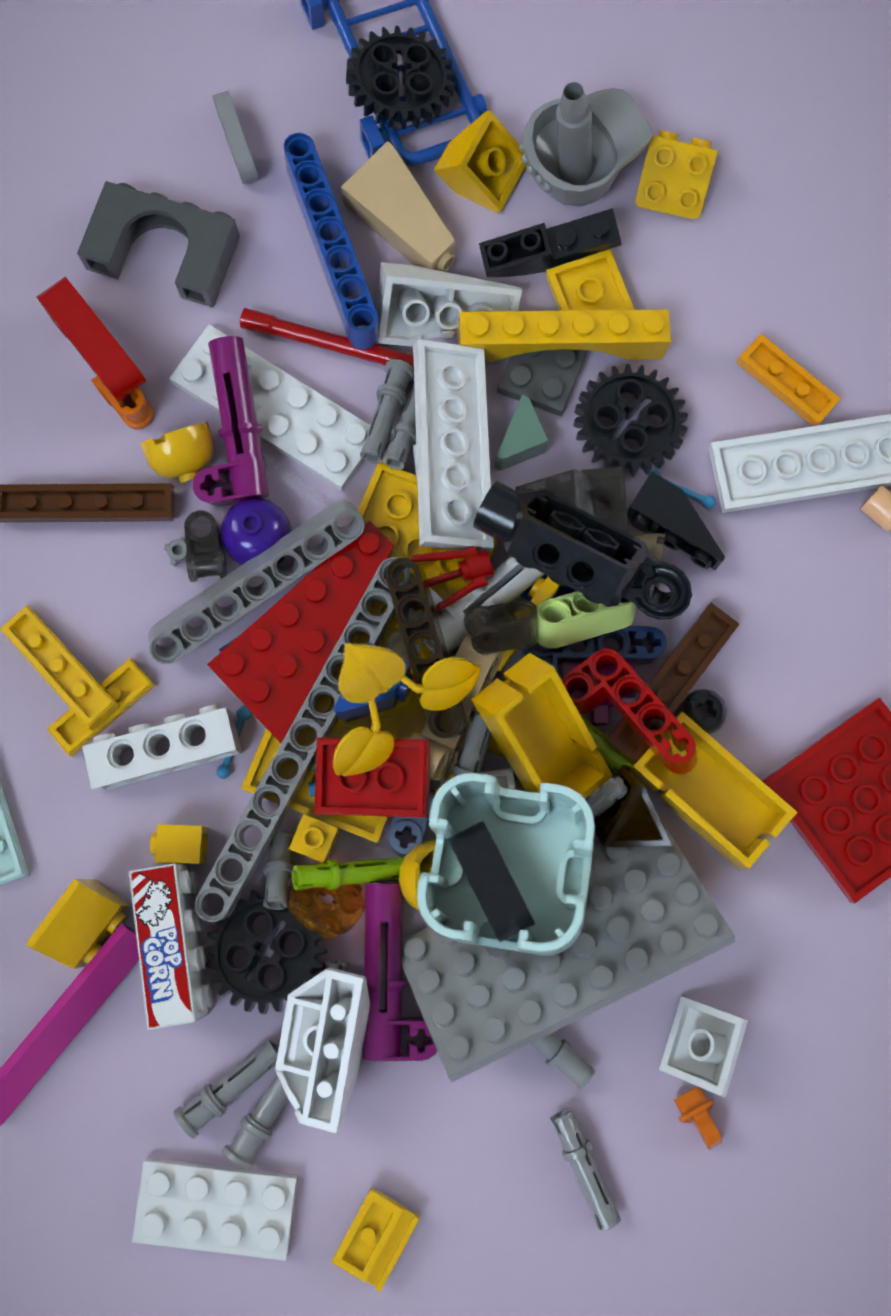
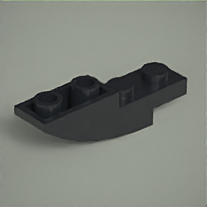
M613 208L547 229L545 223H541L479 243L487 277H511L543 273L547 269L622 245Z

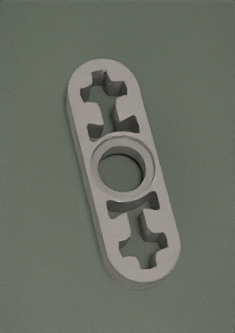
M229 91L212 95L242 184L258 180L257 171Z

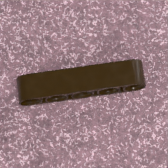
M397 558L388 566L386 580L416 684H422L423 675L428 668L437 661L449 658V654L424 570L411 559ZM406 568H412L414 571L413 581L407 586H400L398 582L400 572ZM422 603L425 609L424 616L420 621L412 623L408 616L409 609L414 604ZM425 639H432L435 644L433 655L427 659L421 658L418 650L419 645ZM462 701L450 708L439 711L423 708L427 725L435 736L440 738H456L465 731L467 717ZM445 711H451L456 717V725L450 732H444L439 725V718Z

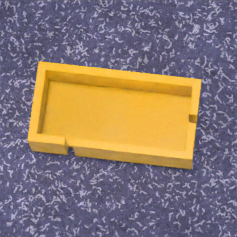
M528 653L503 673L506 677L504 682L497 678L471 700L526 792L539 793L541 783H550L569 787L586 799L613 775L601 753L596 750L597 745L554 666Z
M682 711L675 717L695 740L698 760L693 770L686 774L672 773L649 747L639 760L630 766V769L651 792L656 790L662 791L657 798L737 869H749L771 844L767 839L776 838L796 815L797 811ZM671 738V739L669 740V742H670L671 747H672L673 755L676 754V753H678V754H680L682 757L685 756V755H686V750H684V751H682V752L679 751V750L674 746L673 741H672V738Z

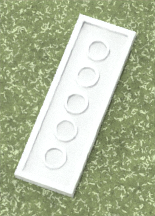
M208 324L169 379L173 385L220 414L208 342L227 335ZM245 347L257 423L262 424L263 428L259 435L260 440L343 491L365 459L360 457V453L366 441L370 425Z
M417 339L413 345L420 547L464 550L475 546L477 551L485 549L489 553L494 548L493 538L473 528L478 509L491 488L484 349Z
M891 414L711 442L708 447L722 513L875 489L881 485L884 487L891 486Z

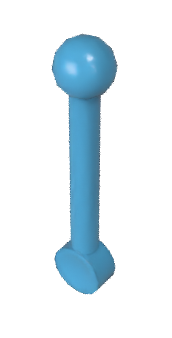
M656 470L652 471V472H654L655 474H657V475H659L660 477H662V475H661V473H660L659 471H656ZM669 481L681 488L687 497L701 502L704 508L712 509L716 505V500L713 496L700 495Z
M246 706L239 707L236 712L238 717L236 723L238 737H240L244 722L251 716V712ZM233 756L224 758L222 765L217 768L216 773L219 778L225 779L231 774L229 765Z

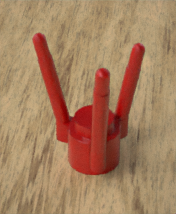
M473 546L464 550L425 553L411 557L413 562L464 558V560L458 562L459 569L427 579L429 587L461 576L465 583L471 581V583L437 605L438 610H443L472 591L488 585L487 579L494 577V572L485 549L477 551L476 547Z

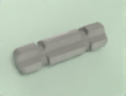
M621 777L609 778L603 783L602 788H597L585 799L591 808L594 819L611 807L617 799L619 800L626 795L628 787L624 784V780Z

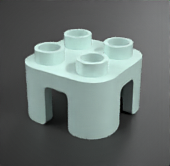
M478 773L461 774L443 784L433 799L429 818V827L436 834L431 873L421 872L417 892L418 907L425 922L437 933L461 943L543 956L555 955L571 947L578 939L584 924L594 849V818L586 800L579 793L566 786L541 783L539 793L512 790L500 787L496 777ZM481 821H484L535 922V925L525 930H520L518 934L500 943L448 840L449 837Z

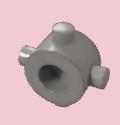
M181 536L180 540H173L169 544L166 543L163 549L167 551L168 556L172 559L170 565L177 567L178 563H185L188 559H193L194 553L190 551L186 544L187 538Z

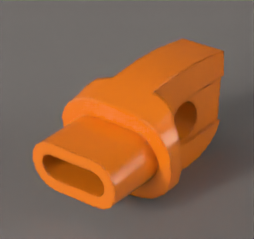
M697 1086L673 1099L682 1115L678 1118L681 1123L693 1122L708 1150L722 1143V1137L708 1114L715 1102L713 1099L708 1101L702 1088Z

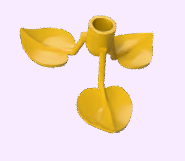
M346 643L343 666L338 682L339 691L342 697L349 702H368L372 726L370 729L366 727L354 728L341 739L333 758V769L336 775L351 776L365 773L379 767L390 757L394 748V739L389 732L379 731L381 725L375 698L380 693H386L393 685L401 681L414 692L422 693L420 704L424 709L431 711L444 710L458 704L472 691L481 672L480 665L461 657L445 658L428 668L423 675L422 684H416L405 676V662L397 653L373 645Z

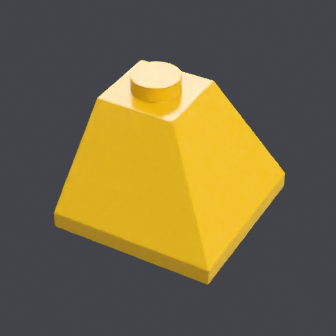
M488 110L448 143L434 171L454 193L498 213L502 211L527 164L521 161V157L525 153L520 151L519 143L494 113Z

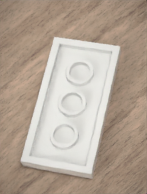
M146 1158L142 1166L131 1242L286 1261L298 1175Z

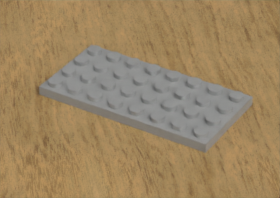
M660 817L659 819L672 846L608 847L603 846L601 843L594 847L583 928L575 943L561 953L543 956L461 943L437 933L431 927L402 940L401 965L451 1082L735 942L734 933Z

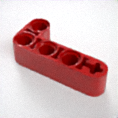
M63 277L36 296L62 334L69 339L117 402H120L147 382L135 363L66 277Z
M601 649L595 652L562 679V683L570 696L578 688L588 690L581 698L571 697L580 715L591 712L608 699L668 770L675 774H686L696 766L698 760L697 750L692 735L615 650ZM606 666L617 668L611 675L604 676L600 674V671ZM629 692L640 694L639 699L635 702L628 703L622 700ZM652 719H660L665 722L662 728L658 730H649L645 727ZM671 738H672V741H673L674 746H675L679 751L682 752V751L686 750V755H685V756L682 757V756H681L680 754H678V753H676V754L673 755L672 747H671V744H670V742H669V740H670Z

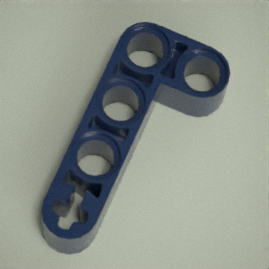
M534 626L525 635L522 646V658L531 653L554 666L557 671V663L584 662L595 652L605 649L603 647V639L610 637L616 639L620 644V651L618 653L626 662H635V665H646L653 663L662 655L666 649L667 641L663 632L656 627L628 626L624 629L583 640L585 649L582 652H572L567 645L538 652L530 645V640L535 637L536 626ZM644 639H648L649 645L655 646L650 653L647 652L645 646H634L628 653L630 645H640Z

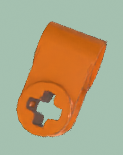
M98 376L91 379L110 406L112 405L130 428L143 429L152 422L154 411L140 388L120 402H117Z

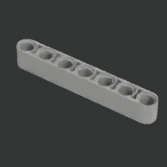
M346 500L331 504L282 537L272 547L248 560L155 623L148 633L152 658L162 664H171L179 660L349 545L364 530V520L359 511L351 502ZM345 514L353 515V520L348 526H337L341 516ZM312 536H323V541L320 545L316 547L307 546V542ZM285 555L294 557L293 562L289 566H277V562L281 557ZM261 576L264 578L263 583L257 587L246 585L251 577ZM229 596L234 598V602L230 606L220 607L217 605V601L222 597ZM193 617L204 619V623L198 627H191L186 624ZM167 637L175 641L168 647H161L156 644L160 639Z

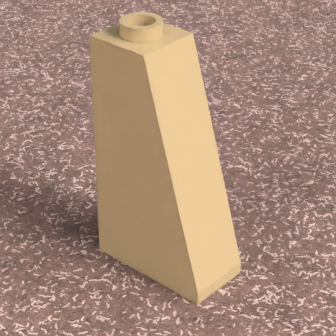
M387 141L341 186L343 204L415 266L446 272L455 261V240L393 145Z

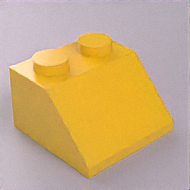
M74 879L26 942V945L72 969L85 967L100 950L101 944L108 934H113L121 923L124 924L127 919L124 913L130 905L96 879Z

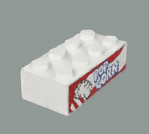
M176 863L129 871L147 1030L196 1022L208 1015V1008L213 1006L212 989L210 984H205L203 969H207L205 964L208 962L207 952L204 951L205 946H200L198 931L203 930V920L195 911L193 895L198 893L197 874L195 871H190V865Z

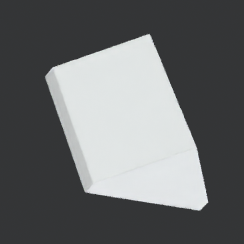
M681 996L659 1070L726 1098L748 1020Z

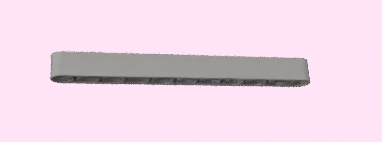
M390 557L384 560L378 567L195 900V911L202 920L207 922L222 921L233 913L315 763L317 738H328L337 723L338 717L333 709L328 713H319L316 711L315 705L322 696L332 697L336 704L341 695L338 687L339 680L333 677V671L338 665L343 664L345 644L350 643L351 638L355 634L362 632L370 636V643L379 646L396 615L385 577L388 566L398 557ZM406 568L401 571L405 577L399 583L400 586H407L411 583L410 568ZM380 601L385 603L388 607L387 611L381 616L371 615L368 613V607L373 602ZM305 728L315 729L317 733L315 742L310 746H301L298 743V735ZM288 760L296 761L299 769L297 775L292 779H282L280 775L281 765ZM269 793H276L280 798L279 808L273 813H266L262 808V800ZM251 826H257L262 835L260 842L254 847H249L244 842V833ZM233 859L238 860L243 866L242 875L236 881H231L225 874L226 865ZM214 893L219 894L224 901L223 910L218 915L211 914L207 909V900Z

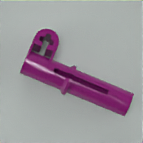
M239 336L215 338L208 342L222 424V428L218 433L225 442L228 463L200 470L194 477L193 491L201 501L214 506L234 505L243 499L254 497L267 498L269 497L259 437L263 428L262 424L257 423L243 338ZM230 473L233 495L230 490L223 487L215 488L214 493L210 492V488L216 486V481L225 485L230 484L228 476Z
M365 884L364 976L367 982L370 1009L363 1043V1059L368 1061H423L430 1059L437 1052L424 1018L401 1017L402 989L406 986V980L402 979L401 965L403 894L400 884ZM381 922H387L385 1010H379ZM401 1025H408L410 1037L417 1036L418 1029H423L425 1035L430 1037L429 1040L423 1041L422 1048H417L414 1041H407V1052H400Z

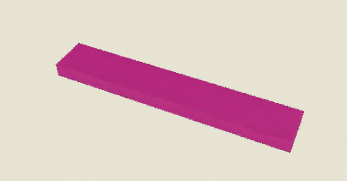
M121 923L94 958L85 966L0 1068V1126H2L139 961L136 930Z

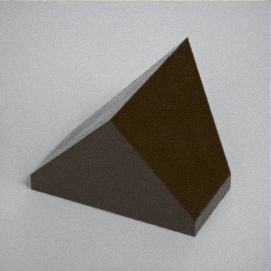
M622 764L615 778L621 777L624 780V784L628 787L627 793L621 799H617L601 815L596 816L594 819L595 834L603 846L608 847L672 846L645 787L630 767Z

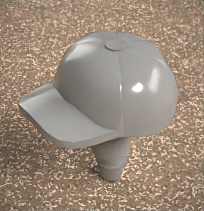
M571 82L564 87L561 99L547 102L532 113L525 126L524 142L519 145L520 151L525 153L522 155L521 161L527 164V173L533 175L541 190L564 205L581 207L595 202L607 193L619 171L648 147L652 141V128L633 98L624 90L609 88L586 95L581 84Z

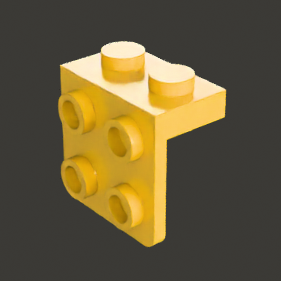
M659 130L658 136L652 135V141L647 148L635 203L641 208L689 219H697L702 212L718 150L710 148L711 141L692 137L690 144L677 141L679 134Z

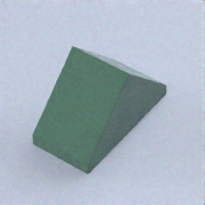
M522 395L497 453L495 469L502 471L546 453L549 440L528 396Z

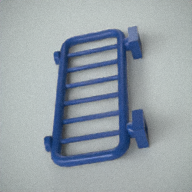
M300 0L312 30L324 26L323 11L328 9L349 58H351L352 47H359L350 28L351 25L416 5L425 25L414 28L413 36L419 35L422 32H429L431 39L437 40L436 50L445 48L447 50L445 59H452L453 61L451 70L455 71L454 89L463 107L444 113L441 117H432L431 124L423 120L420 122L419 128L412 124L406 126L405 130H402V128L396 130L394 125L392 128H388V120L384 118L379 122L380 128H378L373 115L360 119V140L369 159L387 141L393 145L405 165L417 166L440 159L451 140L411 152L404 148L399 136L464 114L467 115L471 124L487 111L482 94L472 96L429 0H405L346 19L338 0ZM402 64L397 65L399 72H402ZM403 95L399 96L400 101H404Z

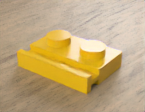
M371 1186L331 1262L364 1283H370L376 1287V1290L381 1292L415 1229L420 1215L409 1211L404 1205Z

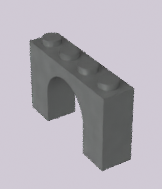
M105 181L77 252L86 270L118 279L128 252L140 235L157 228L173 229L188 239L187 251L174 282L181 298L213 308L240 238L235 219L221 211L213 213L202 210L190 202L179 203L169 200L157 192L148 194L138 191L126 183L115 184Z

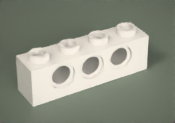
M215 704L199 709V715L186 718L185 714H177L165 718L164 724L151 727L150 724H140L130 727L128 729L129 734L115 737L114 733H108L94 737L92 744L82 746L91 789L104 792L243 754L233 712L226 707L221 708L220 704ZM198 728H204L206 732L205 740L202 744L193 746L190 741L192 732ZM167 737L170 742L169 750L164 755L158 756L155 751L156 743L161 738ZM132 747L134 751L133 760L123 766L120 761V755L124 749Z

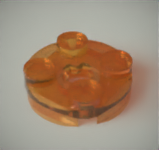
M349 884L339 886L336 890H328L326 887L295 890L292 885L288 909L310 931L319 934L324 939H335L339 934L350 931L365 910V900L363 902L361 895L363 888L361 884ZM327 894L334 897L332 900L333 905L323 902L320 895L324 897Z

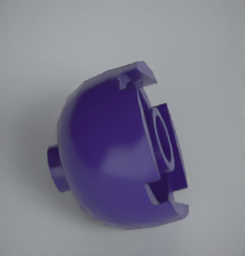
M258 497L243 499L231 506L225 514L221 525L223 546L230 558L240 566L272 547L282 537L292 531L291 523L284 511L270 500ZM285 556L281 557L278 560L277 564L280 563Z

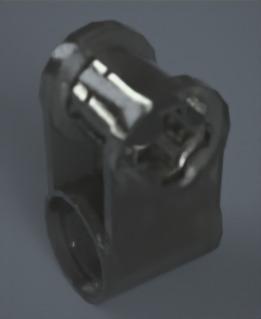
M198 510L192 512L186 518L184 524L187 549L186 567L190 582H197L198 578L219 576L222 579L228 575V569L221 537V526L206 511ZM203 523L212 525L208 535L204 537L196 536L198 526Z
M514 600L509 603L478 606L468 611L464 618V625L468 633L471 634L470 641L473 649L482 655H489L495 652L527 649L534 646L537 642V606L528 600ZM481 616H484L486 622L484 624L482 622ZM484 636H485L486 641H487V643H488L487 645L484 644V642H483V639H482V638H484Z

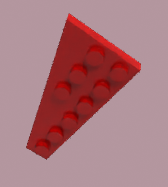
M370 520L364 525L362 534L356 540L318 565L207 664L280 744L378 567L384 560L390 558L394 550V545Z

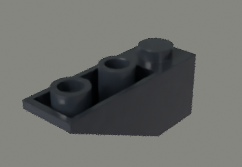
M651 471L631 503L625 517L630 519L633 527L642 532L650 531L652 533L665 534L664 545L672 550L677 551L680 549L687 553L696 565L705 569L712 568L716 570L724 561L725 556L684 491Z

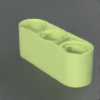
M578 591L548 599L538 606L535 637L537 642L544 647L559 648L624 629L633 623L636 605L623 598L618 606L607 607L603 604L588 601Z

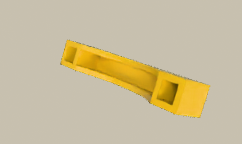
M669 309L459 312L457 340L458 345L484 349L485 362H494L524 353L562 349L603 352L627 360H662L671 343Z

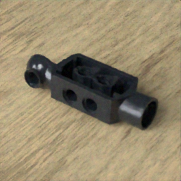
M496 481L487 492L478 509L473 528L504 543L506 554L516 558L520 565L526 568H534L548 575L558 585L571 587L582 593L584 598L592 603L612 607L618 606L622 599L625 598L635 603L637 608L645 615L658 620L673 619L681 615L689 607L692 598L691 583L681 569L676 565L653 557L645 542L546 491L520 493ZM655 583L665 584L670 589V592L660 591Z

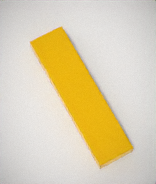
M26 605L0 628L90 730L93 731L120 706L30 606Z

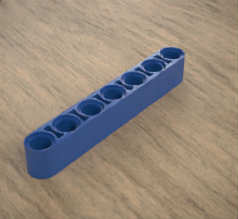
M293 133L285 139L283 144L288 176L348 340L355 348L369 349L377 343L379 338L378 314L314 142L307 134ZM349 296H356L357 298H355V299H349V298H347V297H349ZM359 325H367V326H369V327L363 328V329L357 328V326H359Z

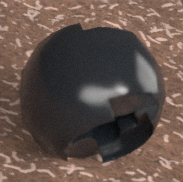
M694 690L685 697L681 706V712L683 711L708 734L719 730L726 720V704L723 698L712 690ZM706 704L708 705L707 712L712 715L702 720L699 718L700 711L696 707Z

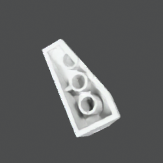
M381 262L377 290L379 328L377 343L413 346L417 339L430 340L442 337V339L454 337L453 334H457L459 312L518 311L522 289L521 287L414 265Z

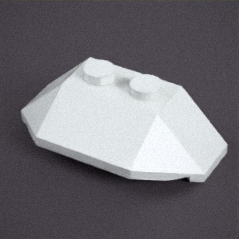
M328 967L288 994L275 1071L288 1099L296 1110L294 1113L300 1124L333 1133L339 1131L357 1081L368 1021L370 1000L365 976Z

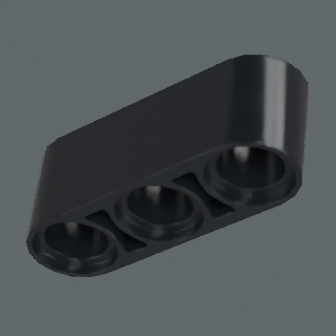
M484 821L449 837L450 845L499 943L518 934L520 930H525L535 925L533 917Z

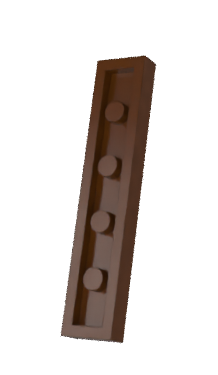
M172 483L0 485V523L174 521V486Z
M712 602L706 606L647 684L672 714L739 626L738 622ZM623 717L604 741L632 765L639 760L648 748L646 743ZM652 719L645 727L649 730H658L662 728L665 722L660 719Z

